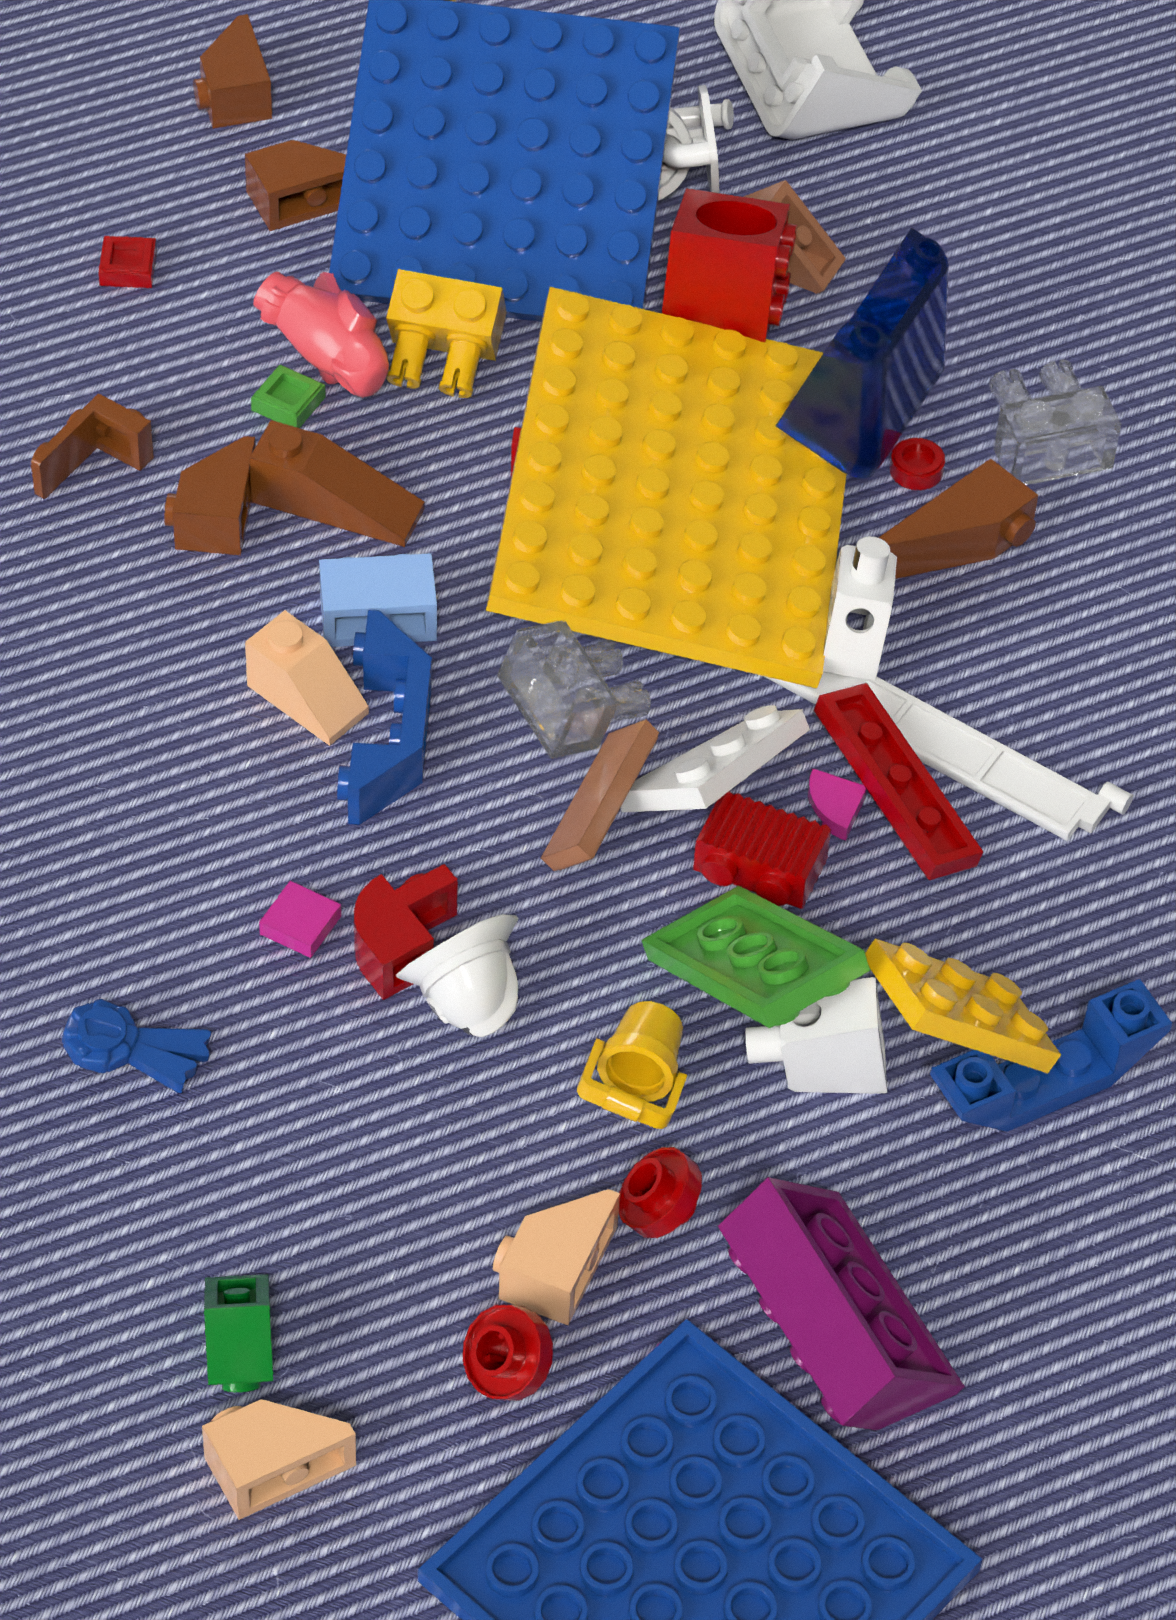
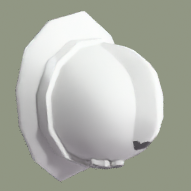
M501 914L480 921L418 957L397 973L396 977L419 985L423 996L427 997L428 1005L443 1023H450L472 1036L485 1037L493 1034L507 1023L515 1012L518 1002V980L509 956L510 949L507 944V940L518 921V917L516 915Z

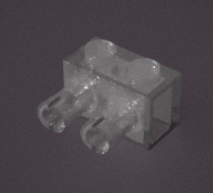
M1060 360L1059 367L1062 373L1055 361L1047 363L1041 369L1039 378L1049 396L1032 399L1023 381V376L1017 369H1009V377L1012 383L1009 381L1004 370L996 373L990 379L989 389L1000 407L994 451L1001 467L1025 485L1113 468L1121 422L1103 385L1082 389L1069 360Z
M565 620L517 629L497 674V677L551 759L598 749L611 722L646 716L651 707L649 693L647 690H642L644 685L640 681L636 680L609 688L603 677L618 675L622 671L623 656L619 648L614 649L616 643L613 640H604L596 644L581 646Z

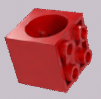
M686 188L671 230L662 314L711 325L723 330H734L745 337L765 343L770 325L780 326L783 307L788 298L791 278L788 267L790 256L793 255L797 233V224L788 223L790 204Z

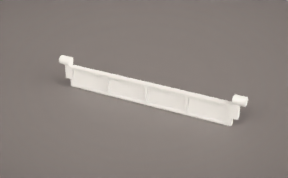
M823 672L817 688L763 676L815 705L819 695L867 683L922 763L1066 841L1070 839L1078 827L1092 833L1110 808L1123 815L1132 803L1133 794L1108 781L1097 795L877 676L876 680L872 681Z

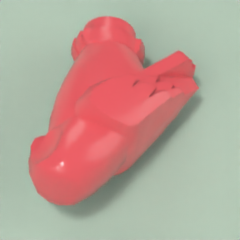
M274 272L265 279L259 287L253 302L254 307L261 311L260 319L268 324L276 325L294 348L319 370L322 379L327 384L340 383L351 394L361 398L370 397L379 391L388 374V356L380 338L374 332L377 320L358 296L351 294L348 290L342 291L339 289L333 273L322 272L319 277L317 276L313 287L305 285L293 276L286 277L280 272Z

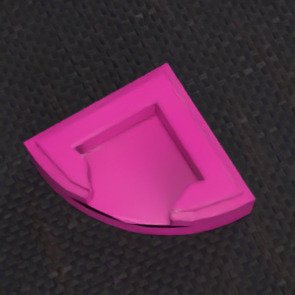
M812 769L809 779L808 800L817 816L823 821L822 825L827 824L831 829L832 835L846 841L865 801L867 789L862 784Z

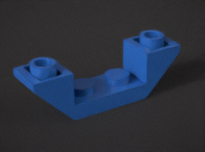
M368 610L365 633L355 632L353 666L363 667L364 690L394 692V713H403L402 724L391 723L389 745L353 743L350 766H339L337 800L348 801V824L354 825L362 824L423 783L432 693V657L379 610Z
M1138 979L1088 1000L1082 1029L1052 1041L1061 1053V1056L1049 1073L1008 1060L997 1064L991 1055L971 1050L932 1067L930 1075L961 1121L1008 1132L1111 1087L1171 1031L1173 1023L1141 979Z

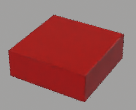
M104 236L98 272L99 286L152 288L157 255L156 238Z

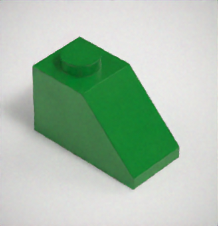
M268 1274L205 1278L204 1318L208 1385L222 1384V1390L227 1392H249L259 1389L261 1387L260 1382L273 1381Z

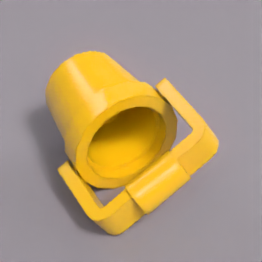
M642 1001L631 1005L625 1012L614 1034L606 1043L596 1038L577 1086L578 1095L586 1101L601 1106L604 1110L634 1122L638 1121L656 1129L667 1127L676 1109L687 1078V1074L680 1071L677 1074V1057L683 1032L680 1017L667 1006L652 1001ZM596 1064L597 1071L604 1084L591 1078ZM670 1092L665 1108L649 1103L666 1097Z

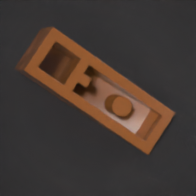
M270 420L250 456L252 503L402 547L406 546L425 509V501L318 433Z
M990 458L878 537L890 546V552L897 557L895 579L995 559L1011 546L1018 547L1031 536L1036 526L1034 517L1038 494Z

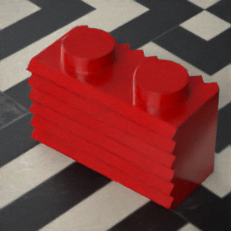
M728 791L717 800L696 840L693 870L702 873L713 884L719 886L733 884L756 892L758 896L777 906L789 904L804 909L810 892H812L814 884L817 883L823 866L826 864L831 829L827 824L820 826L816 820L809 822L805 816L798 818L794 813L787 814L783 809L776 810L772 805L765 806L761 801L754 802L750 797L743 798L739 793L732 794Z

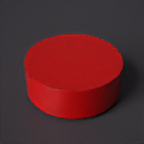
M908 438L902 440L892 450L890 474L896 483L907 489H930L936 486L943 477L945 454L940 446L928 439Z

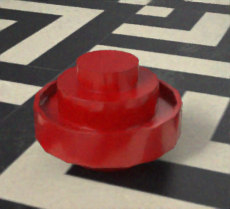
M662 1147L648 1153L634 1165L622 1184L619 1192V1216L621 1221L644 1238L662 1237L686 1223L696 1210L697 1201L702 1190V1173L698 1164L675 1147Z
M495 1305L481 1312L469 1326L463 1342V1365L467 1378L479 1393L491 1399L520 1401L534 1394L546 1380L552 1365L553 1342L548 1326L537 1313L522 1306Z

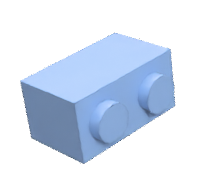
M431 553L319 560L323 636L331 647L354 646L355 632H366L368 610L381 611L414 642L437 641V600Z

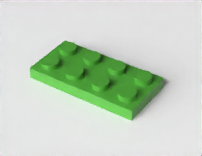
M740 886L731 889L641 940L649 961L768 1028L793 1021L804 1008L824 997L834 996L843 992L849 987L851 981L870 971L865 952L860 947Z

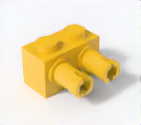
M398 269L386 317L392 342L396 343L390 371H388L386 378L387 381L402 387L405 377V380H408L407 388H419L427 349L448 352L438 389L444 394L454 396L457 386V389H460L459 398L472 397L479 358L496 361L507 314L503 288Z

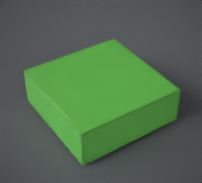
M279 365L251 397V411L273 421L300 428L326 398L325 384L283 365Z

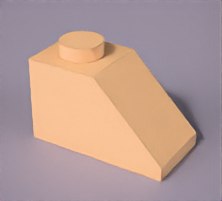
M286 610L245 641L247 686L329 746L369 714L368 704L328 641Z
M607 1189L525 1216L515 1237L506 1235L503 1238L494 1258L493 1271L499 1273V1299L516 1306L525 1307L539 1315L569 1326L618 1227L620 1193Z
M260 1399L245 1407H229L218 1413L211 1422L202 1426L204 1458L238 1520L356 1466V1433L350 1423Z

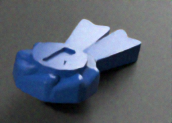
M97 999L94 1002L77 1006L73 1009L63 1031L62 1043L73 1063L81 1068L105 1073L130 1064L173 1091L182 1093L185 1081L196 1074L197 1063L195 1061L207 1062L209 1059V1049L206 1045L210 1041L211 1031L207 1029L137 1028L126 1007L117 1006L104 999Z

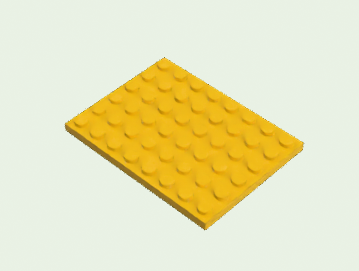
M550 287L541 323L486 611L817 688L823 674L825 658L823 652L832 580L836 566L860 361L766 339L764 343L745 337L734 330H723L680 317Z

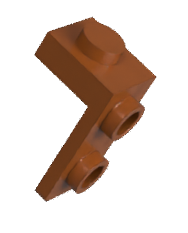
M98 393L83 409L76 410L68 419L67 424L49 442L42 443L34 452L31 460L34 494L46 499L97 448L141 471L154 458L151 421L146 419L137 410L127 409Z

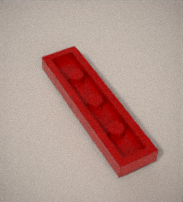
M864 683L819 695L813 711L928 880L977 867L983 850L869 685Z

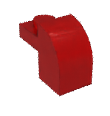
M445 864L426 874L419 873L410 877L401 887L395 890L385 877L380 874L363 888L357 898L354 908V949L356 962L364 977L383 1000L413 985V983L397 978L396 974L409 963L434 948V938L428 930L457 915L458 879Z

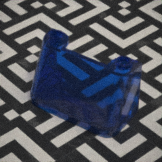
M913 228L909 230L849 322L845 323L835 335L776 424V427L852 477L869 478L877 472L944 371L949 264L942 247L935 240L925 237Z

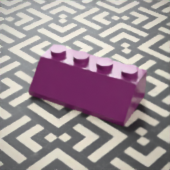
M767 1177L718 1225V1228L730 1245L728 1253L731 1260L742 1272L750 1277L761 1295L759 1297L761 1308L770 1319L780 1325L791 1343V1356L799 1367L811 1375L823 1394L821 1402L824 1409L837 1423L848 1427L880 1430L957 1395L965 1387L839 1192Z

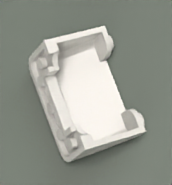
M718 0L714 13L716 32L765 129L771 136L794 140L897 119L904 116L913 107L916 99L922 92L913 73L909 69L895 66L890 68L883 76H878L849 24L856 12L862 7L864 0Z

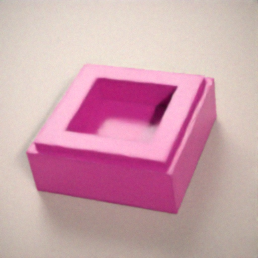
M289 881L259 921L260 935L311 958L341 918V904Z

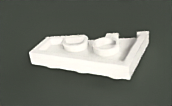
M769 705L751 711L744 717L743 722L635 780L620 807L621 811L644 812L706 809L810 730L803 710L778 711L776 706Z

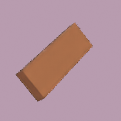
M647 719L608 734L541 856V859L553 871H560L594 858L658 739L659 732Z

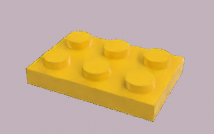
M875 938L865 952L869 968L912 1030L1045 1073H1049L1060 1058L1061 1053L1046 1034L1048 1026L1041 1018L1028 1010L1020 999L1022 991L1009 978L998 973H992L989 977L974 972L966 964L954 958H947L944 962L929 957L924 951L910 943H902L901 946H897Z

